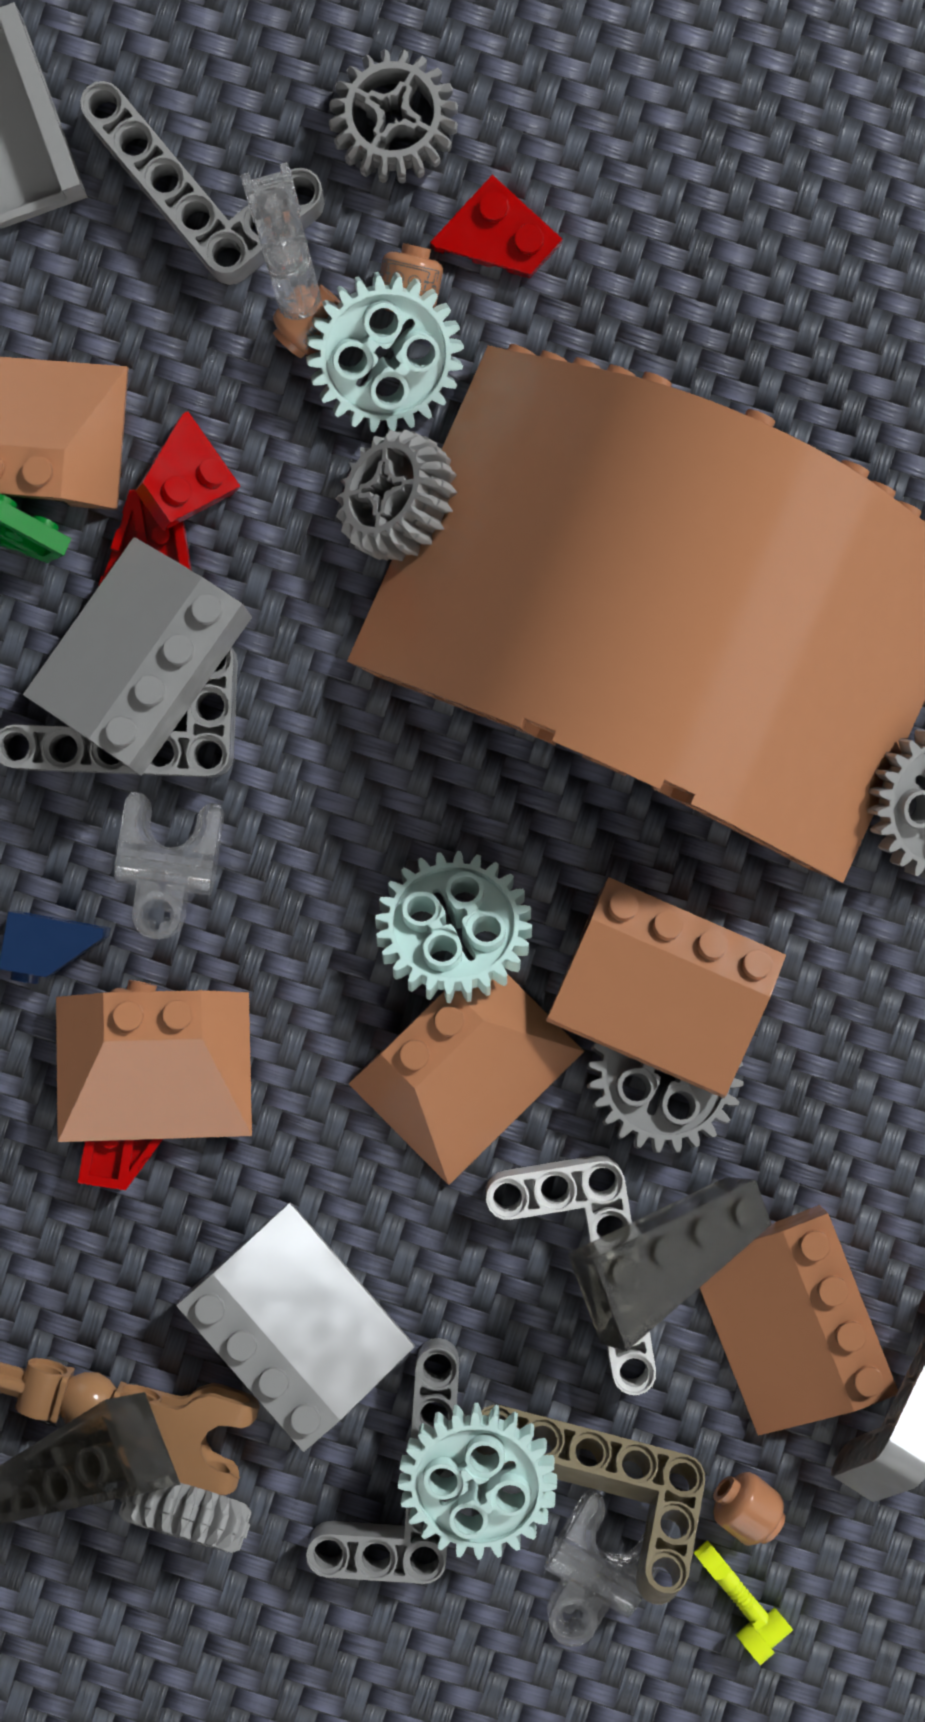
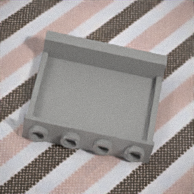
M15 2L0 7V229L88 198L25 22Z

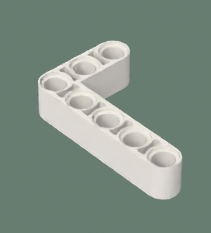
M595 1155L504 1170L494 1174L486 1186V1203L489 1210L496 1217L503 1220L584 1208L613 1379L616 1386L626 1394L640 1395L647 1392L653 1386L656 1379V1367L625 1178L619 1165L608 1156ZM599 1168H608L615 1174L613 1185L604 1191H597L589 1185L591 1173ZM550 1176L563 1177L568 1182L567 1191L562 1197L557 1199L546 1197L541 1191L543 1181ZM511 1183L517 1186L521 1191L519 1201L511 1206L498 1204L493 1195L500 1185ZM608 1215L616 1216L623 1221L620 1233L612 1238H605L597 1233L598 1222ZM615 1263H622L630 1268L628 1279L619 1285L610 1284L604 1279L607 1268ZM622 1311H631L638 1316L636 1326L627 1332L618 1331L612 1326L614 1317ZM632 1358L642 1360L645 1363L644 1372L634 1379L626 1378L620 1373L622 1364Z

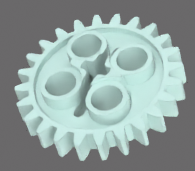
M374 272L372 286L366 287L360 277L357 276L355 277L356 292L350 294L343 287H337L341 302L336 305L331 301L324 300L322 303L329 314L328 318L313 317L312 319L313 325L321 331V335L307 337L308 345L319 350V352L306 357L307 364L311 367L321 368L310 376L313 385L327 384L320 393L322 402L326 403L337 398L333 408L334 414L339 417L347 410H351L350 422L354 427L361 422L363 417L368 418L371 432L376 431L380 420H386L389 429L395 431L397 419L404 418L408 426L413 428L415 425L413 413L420 411L425 417L430 419L432 414L428 403L433 400L438 404L445 405L447 402L440 392L441 388L456 389L457 387L455 380L448 375V372L462 370L463 365L461 361L452 357L451 354L463 350L464 345L461 340L449 337L460 330V327L456 321L443 322L451 312V309L447 303L433 308L438 294L432 288L420 296L421 283L416 278L409 283L407 288H403L402 277L399 273H394L390 285H384L379 272ZM381 308L392 310L394 312V319L387 328L375 329L369 325L370 317L376 310ZM413 319L414 324L412 325V327L406 329L399 337H397L400 334L403 324L406 322V320ZM426 339L431 343L430 350L425 357L418 360L407 357V349L414 340ZM355 346L362 349L363 357L357 365L348 367L338 362L339 355L345 348ZM379 346L384 349L391 347L395 355L390 360L384 356L379 359L375 350ZM372 368L366 383L361 387L357 386V380L365 376ZM395 377L400 380V386L393 395L381 396L376 393V386L383 378Z
M461 851L456 852L453 863H446L444 856L439 852L436 855V865L430 867L424 859L419 858L418 873L414 874L405 867L401 869L403 885L394 881L388 883V891L391 897H380V911L383 913L375 917L376 928L381 930L376 934L377 946L385 948L382 951L384 964L395 963L393 977L396 980L409 974L408 990L412 992L421 984L426 985V998L429 1000L439 989L444 990L446 1003H451L455 991H462L465 1000L471 1002L473 988L478 987L483 994L489 996L491 992L490 981L492 979L503 986L507 984L508 975L505 968L510 971L519 972L521 960L518 956H527L529 953V943L524 939L532 938V924L526 922L531 919V907L521 905L525 898L524 889L511 891L514 883V876L512 874L498 879L499 864L495 862L484 870L481 868V855L478 854L470 864H464ZM467 892L473 894L476 898L469 902H460L454 896L458 893ZM434 893L442 895L450 920L454 926L451 924L446 925L445 910L439 900L433 895ZM423 911L432 914L433 917L427 921L420 922L412 919L411 915ZM455 928H462V942L475 960L469 961L466 958ZM483 931H489L498 937L493 941L484 942L478 940L475 935ZM442 950L454 955L452 959L445 962L437 961L431 956Z
M474 1403L471 1415L467 1416L464 1415L458 1405H454L451 1420H448L440 1412L435 1413V1429L427 1424H420L419 1439L409 1438L406 1449L409 1455H402L399 1469L404 1473L399 1475L398 1489L404 1490L401 1498V1507L412 1508L410 1510L409 1523L417 1524L424 1521L421 1537L426 1539L435 1533L438 1534L439 1550H443L450 1542L455 1543L456 1555L460 1558L467 1547L474 1548L477 1560L482 1559L484 1547H491L497 1558L501 1557L502 1545L505 1542L516 1551L520 1550V1534L534 1540L537 1529L535 1523L546 1525L548 1523V1510L546 1508H554L555 1493L552 1490L557 1489V1474L551 1472L554 1470V1455H544L547 1449V1440L541 1438L532 1441L534 1436V1425L532 1423L525 1425L521 1429L517 1428L518 1413L516 1412L509 1415L505 1421L499 1419V1405H494L489 1416L482 1415L479 1403ZM482 1445L490 1446L497 1452L491 1455H483L478 1453L475 1448ZM508 1461H514V1462H515V1463H507V1464H504V1463H506V1462H508ZM445 1468L452 1471L455 1475L441 1477L434 1470ZM507 1485H514L522 1491L516 1494H508L501 1488ZM464 1508H473L477 1510L480 1514L475 1516H467L462 1514L459 1510Z

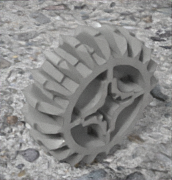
M386 49L381 51V63L374 64L373 59L369 55H365L362 58L364 71L361 72L356 67L349 66L347 76L351 83L338 81L335 89L341 98L332 99L329 103L330 111L337 115L329 120L330 130L340 133L334 139L335 147L337 150L348 149L345 161L350 166L362 160L360 172L364 177L370 175L374 168H378L379 182L386 183L389 171H396L398 182L403 184L407 178L406 170L412 168L414 174L418 178H422L425 175L422 162L426 161L431 166L437 167L440 165V157L436 150L449 152L452 148V142L446 135L456 134L458 129V123L451 119V117L458 114L457 102L448 100L453 95V88L450 83L439 84L442 79V71L439 68H434L425 74L427 59L423 56H420L413 65L409 64V54L405 49L400 52L398 61H391L390 53ZM398 84L389 93L381 94L373 91L383 85ZM416 91L422 94L433 111L431 126L421 122V116L411 109L414 103L413 96ZM357 108L366 111L367 118L376 123L373 130L374 138L371 144L360 135L354 124ZM401 108L402 121L398 122L395 118V123H388L386 126L385 113L389 111L392 116V110L399 111ZM406 139L416 143L405 149L389 150L391 145L398 140Z
M389 430L383 438L374 436L371 448L360 447L359 460L357 462H348L352 470L347 478L340 480L345 486L344 492L335 498L342 506L336 515L343 524L341 532L350 539V543L355 545L356 549L379 560L403 561L406 554L418 556L421 544L432 545V533L435 530H445L441 524L444 514L453 512L448 504V500L458 492L451 485L457 476L450 467L451 459L437 446L436 442L426 436L423 437L414 431L410 432L408 430H404L402 433Z
M136 1473L131 1475L120 1499L122 1504L119 1515L124 1521L225 1552L233 1553L239 1551L250 1527L248 1522L252 1511L245 1503L195 1486L151 1474Z

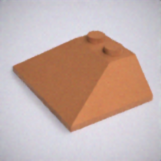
M0 357V494L7 497L65 501L70 507L118 510L129 368L116 365Z
M509 975L507 976V984L505 986L493 979L490 981L491 992L489 996L483 994L478 987L473 988L471 1002L465 1000L462 991H455L451 1003H446L443 991L394 1041L349 1082V1085L448 1185L584 1052L561 1027L546 1021L548 1014Z
M206 990L108 992L56 997L58 1142L252 1136L249 992Z

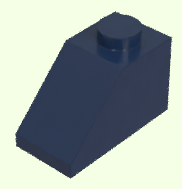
M10 911L7 916L0 955V969L12 971L11 980L39 984L40 976L49 977L55 975L107 939L111 927L22 911Z

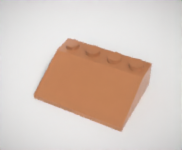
M608 877L595 899L546 1021L714 1095L725 1098L770 1000L786 954Z
M820 1205L687 1257L758 1436L852 1413L897 1395L898 1388L830 1216Z

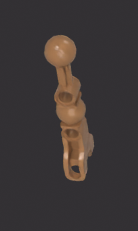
M30 1359L27 1362L26 1369L0 1362V1393L18 1397L15 1409L22 1415L32 1419L50 1421L55 1424L61 1416L67 1426L79 1433H94L104 1429V1438H111L118 1443L164 1457L169 1463L174 1476L183 1484L195 1486L219 1495H228L237 1489L240 1479L237 1465L234 1461L212 1451L207 1442V1432L218 1426L237 1428L250 1426L256 1420L260 1409V1404L255 1396L218 1383L201 1386L185 1396L173 1395L140 1385L127 1384L122 1381L118 1388H116L109 1378L99 1372H83L73 1376L75 1368L67 1367L49 1359Z

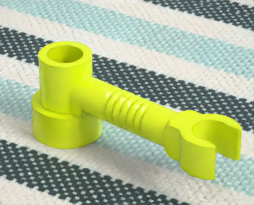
M707 1540L693 1553L749 1620V1623L735 1635L761 1666L775 1653L772 1649L789 1635L793 1629L775 1607L768 1613L764 1610Z

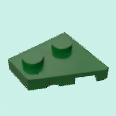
M0 494V546L17 550L46 563L65 555L71 538L58 532L59 526L56 523L42 516L31 517L16 509L17 504L15 501Z

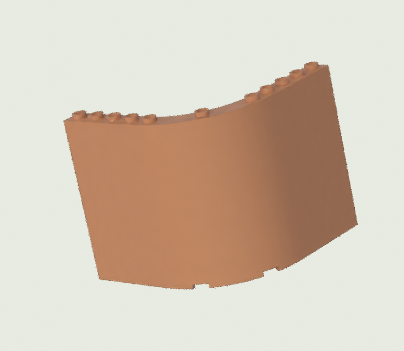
M510 344L508 349L488 345L442 447V451L451 459V469L457 474L451 485L458 492L448 500V504L453 512L444 514L441 520L445 530H435L432 533V545L421 544L418 556L406 554L403 561H391L347 662L391 683L508 726L552 745L559 744L583 755V758L623 776L627 774L651 785V789L696 810L806 869L843 883L874 815L867 813V809L879 804L880 798L869 793V788L882 787L883 780L875 774L876 769L888 771L891 767L885 757L886 752L901 755L902 752L898 740L901 738L908 739L925 701V520L919 518L922 513L921 510L913 505L894 499L896 492L892 488L882 483L868 480L867 477L870 472L861 465L847 460L839 462L809 444L774 428L775 420L762 412L747 409L746 413L742 414L713 401L673 388L670 381L651 372H644L642 378H639L627 369L610 364L607 370H603L598 365L579 357H575L573 363H570L561 356L545 350L541 352L540 356H536L528 349L515 344Z

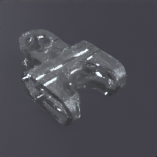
M286 162L279 164L280 172L256 179H252L250 173L241 174V179L252 220L256 225L279 310L285 318L301 320L314 315L321 308L322 298L300 218L302 213L289 164Z
M131 792L124 804L115 863V882L137 885L132 911L133 923L136 929L143 936L151 939L170 938L176 935L184 925L189 893L206 896L212 895L223 831L224 811L221 804L209 803L205 805L197 815L194 833L188 841L181 846L169 848L160 844L154 837L151 829L152 804L143 793ZM160 901L163 902V910L170 912V920L161 922L159 929L155 928L156 921L148 918L149 909H157Z
M592 1489L584 1492L554 1542L544 1564V1569L561 1578L547 1603L549 1628L553 1637L559 1643L569 1647L581 1646L587 1643L593 1637L609 1607L629 1618L643 1599L636 1587V1575L644 1534L636 1546L625 1553L612 1554L600 1548L596 1543V1533L604 1519L606 1510L603 1496ZM661 1567L652 1568L653 1578H655ZM575 1609H579L580 1619L571 1617L568 1622L564 1621L563 1612L572 1614Z

